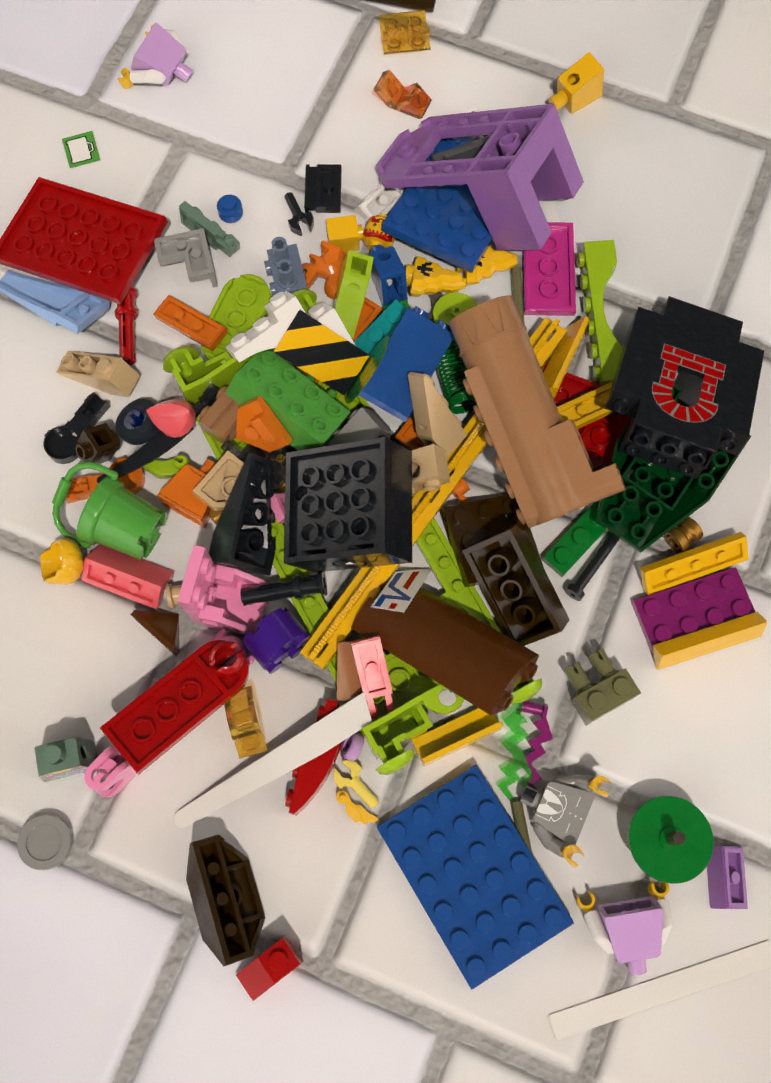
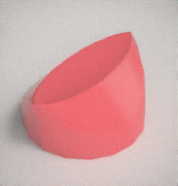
M181 399L164 401L146 410L153 424L166 436L172 438L182 437L187 434L196 420L194 407L189 402Z

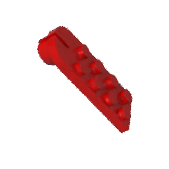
M214 640L204 644L100 727L101 731L138 775L141 774L244 688L249 678V666L243 650L239 651L237 643L225 640ZM237 654V658L234 662H232L229 666L223 667L225 663H227L231 658H233Z

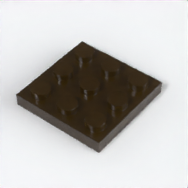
M509 495L448 506L441 510L465 588L479 584L462 550L489 534L519 521L516 509H519L516 498L511 499ZM524 524L523 527L541 561L531 529L527 524Z

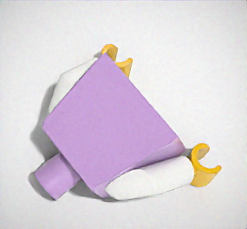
M155 22L150 27L151 30L145 32L146 38L133 57L131 70L133 71L129 72L127 68H123L120 72L123 78H118L119 83L125 89L132 87L134 83L163 84L168 86L174 75L187 83L193 69L182 63L186 49L174 30L163 29Z
M651 881L647 886L649 897L597 905L598 911L593 908L595 903L593 893L587 892L591 899V904L587 906L581 904L579 895H577L576 904L581 910L586 912L584 918L592 938L605 953L613 954L618 963H627L628 971L632 975H643L647 972L645 959L657 958L661 955V946L665 944L672 930L673 921L669 901L665 899V895L669 892L668 883L661 882L662 892L658 893L655 890L654 881Z

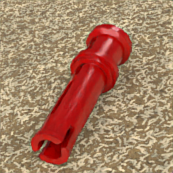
M132 287L129 289L121 304L117 303V308L114 311L116 319L119 320V358H122L128 365L136 363L134 320L138 317V310L135 308V299L138 293Z

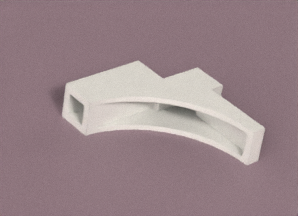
M287 291L279 292L272 296L270 303L264 306L270 316L258 319L253 324V328L246 333L234 336L231 339V343L226 346L230 355L240 363L258 352L276 348L299 309L305 312L296 296ZM323 302L309 309V316L355 345L332 306Z

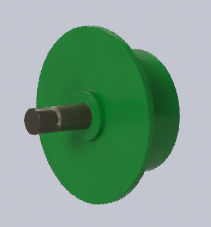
M673 796L654 798L643 804L636 811L630 822L628 843L631 854L641 870L653 879L670 884L684 883L700 875L709 864L714 846L712 829L704 814L689 801Z

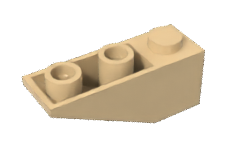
M67 351L56 371L59 375L111 395L123 397L130 396L140 377L122 358Z
M410 372L408 380L417 435L425 446L435 444L445 450L446 456H448L467 436L461 427L462 422L452 414L448 408V401L438 393L434 387L435 382L429 375Z

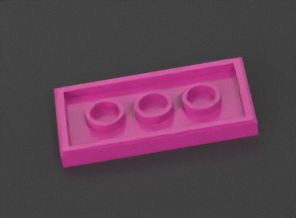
M548 222L552 233L541 250H523L524 315L575 316L576 292L573 223Z

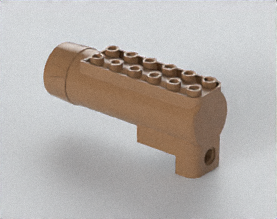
M511 295L497 297L478 304L460 313L449 322L460 350L459 355L467 368L464 371L466 379L463 380L465 389L476 400L477 404L473 406L478 420L485 422L487 431L484 432L485 438L489 446H493L498 454L495 457L496 465L500 473L504 472L509 482L505 486L510 498H516L519 509H516V513L522 525L527 524L529 528H532L626 490L617 464L614 463L595 471L575 421L569 419L563 422L531 345L527 328L523 325Z

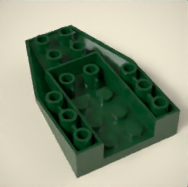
M673 385V399L682 406L691 407L678 398L683 390ZM629 420L615 442L610 465L617 464L626 490L600 500L595 522L641 553L711 499L741 451L736 456L717 449L706 470L703 469L698 478L694 479L619 452L620 443L630 424ZM749 435V438H748V440L746 441L745 445L747 444V442H748L749 439L751 438V435Z

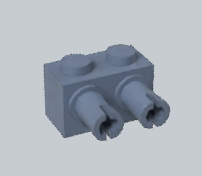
M274 238L271 242L272 249L267 250L268 260L264 261L267 276L272 275L274 281L269 283L272 296L279 292L287 291L292 294L300 289H308L297 244L287 245L285 238Z

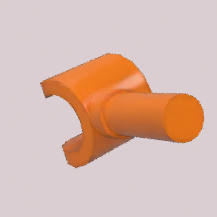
M464 479L460 481L452 492V495L461 504L468 503L464 494L470 490Z

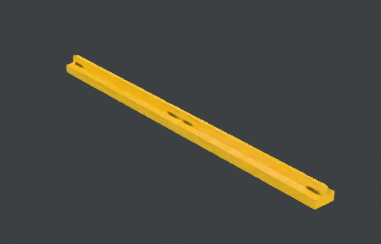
M545 317L530 337L531 345L541 369L567 333L566 329L559 326L560 320L556 318L552 322ZM476 413L463 429L467 436L447 456L449 474L453 472L450 476V482L442 484L441 488L437 490L418 491L412 499V548L488 444L484 435L487 427L483 420H478ZM436 492H438L434 500L430 503L433 496L436 494ZM400 564L361 568L300 651V655L324 671L337 653L338 641H345L353 631L351 627L369 597L373 599L377 597L381 592L379 586L392 577ZM327 644L328 646H327V647L325 648V650L322 652V654L320 655V657L317 658V656L319 655V653L322 651V649L324 648V646Z

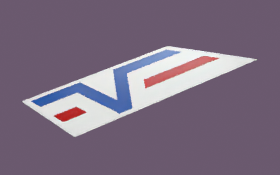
M431 569L396 571L371 607L404 613L431 572Z

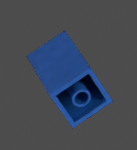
M417 306L413 310L407 308L389 340L387 350L378 368L359 394L360 397L404 422L407 421L413 410L408 374L410 372L425 373L432 377L454 338L448 324L441 320H438L437 323L427 319L429 313Z

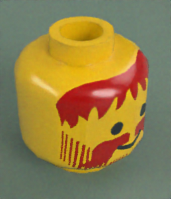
M377 214L367 220L362 240L369 251L372 247L379 244L385 248L393 247L396 237L381 231L382 223L388 216L386 214Z

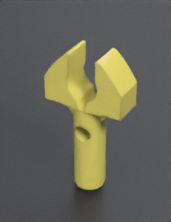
M343 760L344 765L351 770L352 780L341 777L340 773L334 768L335 784L341 790L344 787H351L369 808H375L379 800L359 779V773L362 771V768L354 761Z

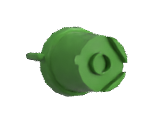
M83 462L70 468L65 477H61L52 501L54 504L52 512L54 524L61 535L74 540L79 546L86 549L90 548L91 545L100 544L140 561H143V557L147 558L161 536L158 533L160 527L157 525L165 526L167 512L126 489L124 483L117 479L118 473L101 464ZM82 469L97 470L108 476L100 481L87 500L80 515L75 536L67 531L62 524L59 514L60 507L64 504L73 475Z

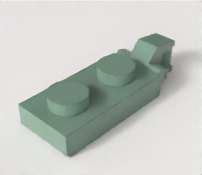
M186 201L179 205L181 223L191 231L204 228L208 245L214 250L220 249L228 257H231L240 249V242L232 234H226L218 223L206 218L199 208L191 206Z

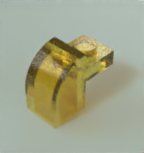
M252 686L244 687L224 704L230 734L235 742L239 758L268 751Z

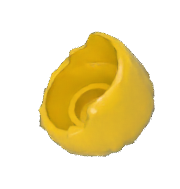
M59 538L51 543L48 550L41 553L40 564L44 582L48 584L69 585L80 578L83 573L84 560L81 549L74 540Z

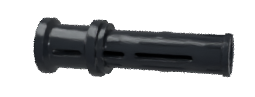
M318 571L316 575L304 577L295 575L292 577V580L241 588L240 590L241 601L244 606L292 597L303 600L305 596L321 594L326 596L328 594L326 577L323 571Z

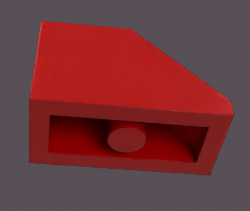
M285 936L248 964L236 976L252 1001H254L303 961Z

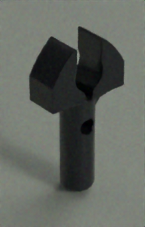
M292 192L286 193L284 198L293 215L292 219L288 220L291 232L302 236L299 221H302V223L307 225L311 233L314 226V217L311 211L303 213Z

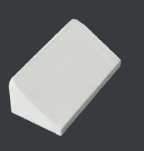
M381 181L353 209L366 221L377 214H387L393 209L405 190L403 188H386L383 181Z

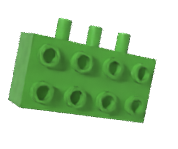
M271 349L256 353L234 375L225 393L240 406L261 395L293 440L290 445L298 451L324 447L350 414L348 409L335 400L337 393L334 390L330 389L325 392L314 383L316 378L310 374L304 376L293 367L292 363L283 359Z

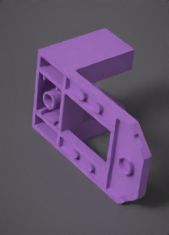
M555 104L428 117L421 121L422 127L411 133L409 129L400 133L376 164V168L386 188L402 189L405 187L421 188L424 186L441 187L444 185L467 184L490 235L493 236L492 239L497 250H541L552 232L538 200L573 199L584 183ZM492 134L475 158L425 162L441 139H457L467 136L478 137Z

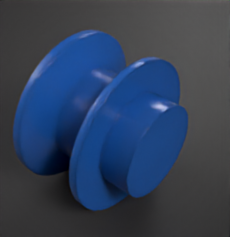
M224 195L218 200L217 210L222 221L235 223L241 219L243 209L241 201L237 196Z

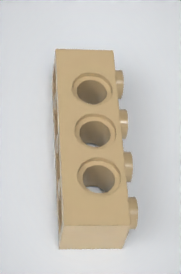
M435 444L412 450V496H415L417 491L440 489L442 484L450 482L445 450ZM420 469L419 475L415 478L417 470Z

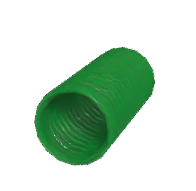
M454 339L444 354L446 356L442 357L439 362L441 364H438L437 372L439 373L446 400L449 403L448 408L453 414H463L474 410L473 406L477 403L475 400L464 406H455L470 402L475 398L467 393L462 382L466 379V377H463L465 373L462 372L466 371L467 368L461 369L465 364H461L463 360H460L461 357L458 356L460 352H457L459 348H456L458 345Z

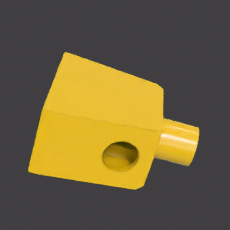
M590 52L585 54L557 79V93L548 99L549 104H555L557 110L564 106L569 113H575L602 97L603 66Z

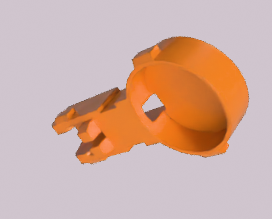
M126 457L118 458L117 461L111 464L109 469H113L126 460ZM142 468L117 478L124 483L126 489L135 494L139 493L145 484V474ZM104 473L72 478V483L65 499L66 502L69 504L89 499L93 490L99 484L97 478Z

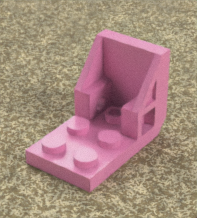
M194 545L177 601L195 623L219 630L226 629L227 632L245 636L250 631L254 635L258 629L256 624L265 616L268 602L244 606L241 601L240 590L241 588L271 583L238 569L214 564L205 547Z

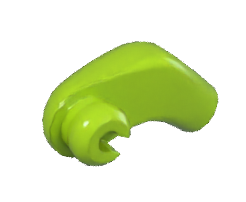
M177 455L176 458L165 461L156 459L142 468L156 478L167 479L174 477L184 465H191V462L186 456Z

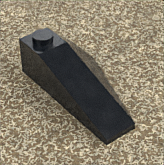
M248 453L212 535L208 554L214 564L270 576L276 550V539H272L271 523H275V513H271L270 500L274 495L273 461L254 453Z

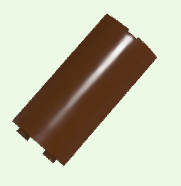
M390 579L379 586V590L382 591ZM420 587L404 613L373 608L371 605L376 598L369 597L351 629L366 638L379 635L383 649L489 715L507 710L513 700L511 693L515 685L531 680L538 668L536 662L539 654L423 587Z

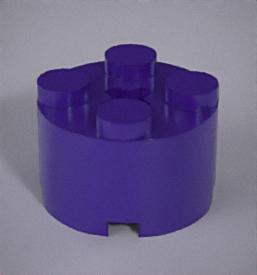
M285 607L284 610L279 608L259 621L256 624L258 627L256 633L252 635L249 631L244 637L242 644L260 666L267 670L269 674H272L283 665L282 661L288 656L291 659L297 657L303 649L302 645L309 640L310 636L289 609Z

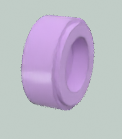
M356 732L345 739L340 748L341 757L351 762L355 761L362 751L364 735Z

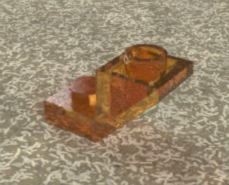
M390 70L382 73L373 89L389 108L417 119L423 118L432 101L418 83L404 87Z

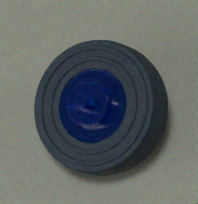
M137 399L126 405L119 413L115 428L118 435L128 444H144L158 433L159 429L153 424L146 412L148 408L155 405L152 401Z

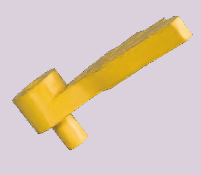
M339 790L336 793V800L341 804L345 803L347 815L352 817L354 822H362L366 825L369 821H378V817L366 811L360 804H354L346 790Z

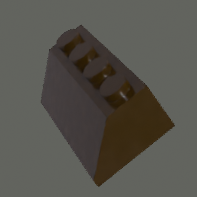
M521 521L501 528L462 550L504 635L525 646L563 631L570 619Z

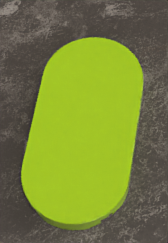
M252 274L240 275L239 278H232L224 285L208 318L226 327L228 333L213 352L201 345L202 353L207 360L226 351L228 352L226 346L231 343V336L236 330L242 332L243 330L253 328V324L258 319L267 317L268 312L264 306L270 303L272 295L267 283L262 278Z

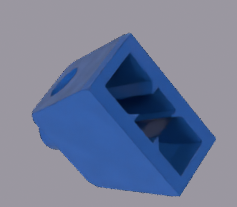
M380 244L375 245L371 248L369 256L374 257L371 277L382 307L392 304L395 299L398 301L407 299L408 301L406 271L395 248L392 246L385 248ZM388 279L393 280V283L390 286L387 283Z

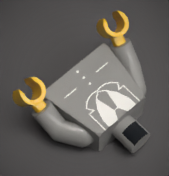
M576 774L555 777L552 781L546 782L542 792L526 785L521 795L520 802L534 808L530 821L534 824V832L544 848L565 858L572 867L578 866L571 859L573 854L580 853L584 856L583 851L576 843L596 796L592 792L594 791L603 797L609 795L608 792L600 790L602 783H612L604 776H597L595 778Z

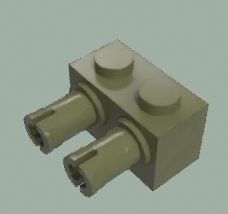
M604 648L588 656V659L601 677L600 683H591L580 662L564 670V673H566L577 691L576 697L571 702L586 726L641 694L627 669L616 670L605 653Z

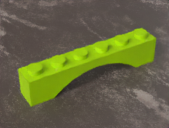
M614 240L583 242L581 252L577 253V267L582 270L580 289L585 291L583 311L588 313L589 317L586 333L587 336H591L592 342L589 345L590 359H594L595 363L592 377L594 383L602 386L613 382L623 347L615 338L607 323L603 304L605 286L612 277L617 265Z

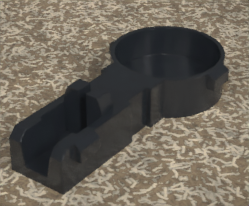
M93 392L87 396L84 403L74 413L75 416L70 422L68 421L64 426L48 430L44 435L43 442L44 450L48 456L59 464H68L75 461L78 456L74 446L83 430L95 426L110 408L109 402L102 400Z

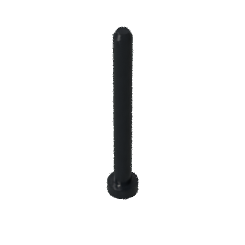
M610 533L574 584L569 583L565 588L568 596L576 601L582 600L585 596L584 588L620 538Z

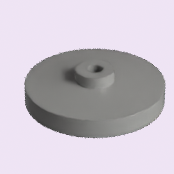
M41 815L28 821L21 829L17 840V850L21 860L27 866L36 870H49L59 866L68 857L72 848V833L69 826L61 818L52 815Z

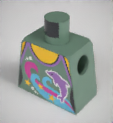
M72 737L36 746L35 755L39 777L44 782L85 773L89 765L97 758L95 740ZM80 750L84 751V759L81 756Z

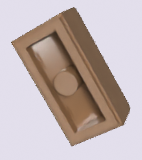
M338 641L337 701L352 700L362 693L351 642L353 641Z

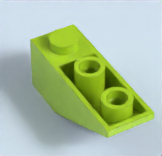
M349 250L341 264L333 308L353 340L368 288L374 257Z

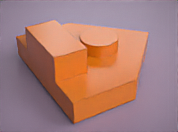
M261 395L241 404L237 409V440L268 452L287 446L293 440Z

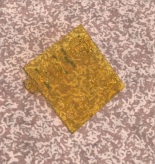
M425 10L379 14L384 54L431 50L429 41L430 28L427 27Z

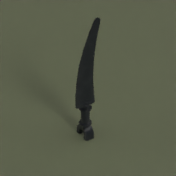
M213 384L206 388L202 397H199V401L193 406L196 418L206 406H212L217 400L216 395L219 390ZM192 427L187 434L177 438L168 437L162 431H159L143 447L111 470L118 473V478L136 471L169 451L194 428ZM103 474L99 476L97 482L100 483L108 475Z

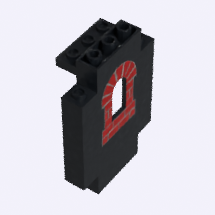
M670 296L660 314L638 306L629 326L605 407L607 410L631 418L629 427L620 443L619 452L694 479L698 478L703 469L706 470L717 449L736 456L739 454L749 438L765 351L739 342L743 325L742 321ZM677 369L702 378L697 404L693 407L682 406L672 397Z

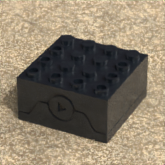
M386 437L286 453L284 564L315 573L318 571L325 572L412 563V451Z

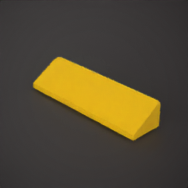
M587 316L566 328V336L553 352L543 373L553 398H555L589 323V317Z
M755 612L653 645L656 669L660 670L762 637L767 626V620L760 613Z

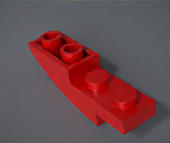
M326 699L325 706L320 705L317 722L338 709V701ZM342 742L293 770L292 777L296 778L294 790L289 789L285 806L290 807L288 813L297 816L318 794L335 765Z

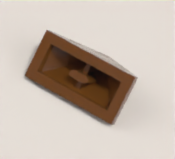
M134 610L130 614L175 656L180 653L179 614Z

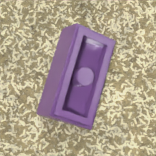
M713 846V853L707 865L710 908L748 909L743 847Z

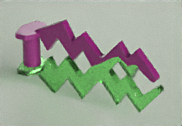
M524 701L517 704L516 710L503 720L514 735L503 741L502 745L513 755L514 761L500 769L508 778L497 786L511 803L515 802V799L507 787L520 780L515 773L516 771L523 768L529 775V777L519 783L523 787L527 785L537 790L532 783L542 779L531 764L546 753L541 743L553 739L546 718L548 704L544 703L543 705ZM521 712L541 716L540 720L532 723L541 734L528 741L534 752L524 755L516 745L529 737L519 726L527 722L520 715Z

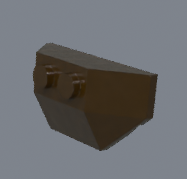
M215 835L190 843L186 881L202 940L224 967L254 955L255 946L265 921V914L249 859L234 846L224 841L223 837Z

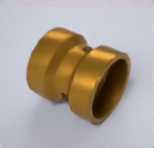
M687 517L677 527L664 535V539L670 548L679 554L688 550L691 542L696 543L703 537V531L695 520Z

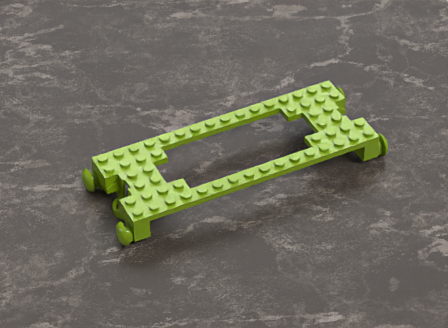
M300 289L292 293L296 296L306 314H308L312 306L317 304L315 302L317 295L310 289ZM250 329L243 330L240 333H246ZM180 346L165 356L163 370L173 373L185 400L194 406L209 385L213 384L218 390L223 386L228 387L234 375L254 355L239 363L233 357L231 358L226 351L204 362L202 357H199L197 349L192 346ZM319 381L318 387H320L325 392L332 389L323 382ZM335 391L337 393L335 400L350 411L346 418L347 423L350 415L361 407L371 409L366 399L359 395L347 404V393L344 396ZM198 416V417L196 418V421H197L199 427L201 428L200 423H199L200 418H199V416ZM202 430L218 461L227 451H230L240 460L246 452L254 454L258 452V450L253 448V445L237 440L236 437L228 447H225ZM275 517V523H271L272 539H276L273 566L282 582L292 580V577L295 575H300L301 577L310 576L307 570L284 564V525L278 523ZM434 518L416 544L444 591V594L439 597L501 632L475 586L465 588L454 551ZM321 594L305 596L303 600L292 597L291 600L310 636H312L330 612ZM362 636L357 640L365 639L366 637ZM327 644L324 646V648H323L322 651L320 652V655H321L322 652L325 650V648L328 646ZM336 653L327 665V668L337 685ZM384 653L393 691L391 697L394 711L386 712L384 696L373 698L378 712V719L372 720V723L363 727L361 732L376 760L381 758L383 762L375 771L381 775H388L406 767L415 756L414 749L405 752L402 746L426 733L427 729L433 726L424 707L436 714L446 715L455 712L461 707L465 699L455 694L456 701L450 706L443 705L439 700V694L449 689L393 654L385 655ZM532 678L529 681L516 684L512 691L513 700L511 704H519L535 696L542 688V678L535 681Z

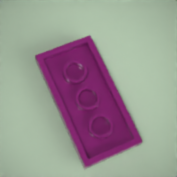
M736 567L633 600L631 603L652 654H654L653 645L755 613V609Z

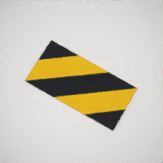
M300 309L274 350V353L344 396L370 356Z

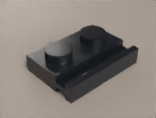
M306 164L305 213L309 212V210L316 211V213H341V164H317V167H310V164Z

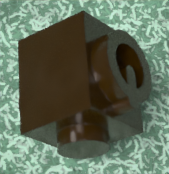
M103 423L83 430L74 447L77 456L83 462L102 464L110 461L114 453L120 449V440L117 433L110 429L107 423Z

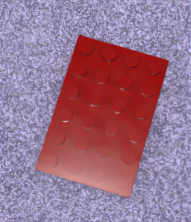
M38 177L0 238V264L121 304L154 248L155 238L160 237L168 221L164 215Z

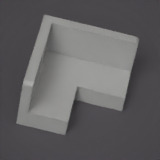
M204 228L155 238L154 243L160 266L185 261L190 282L210 278L213 288L218 287Z

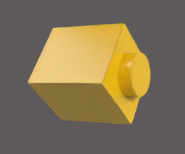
M356 215L326 219L329 243L340 247L344 252L360 250L359 240L363 239L362 224L357 225Z

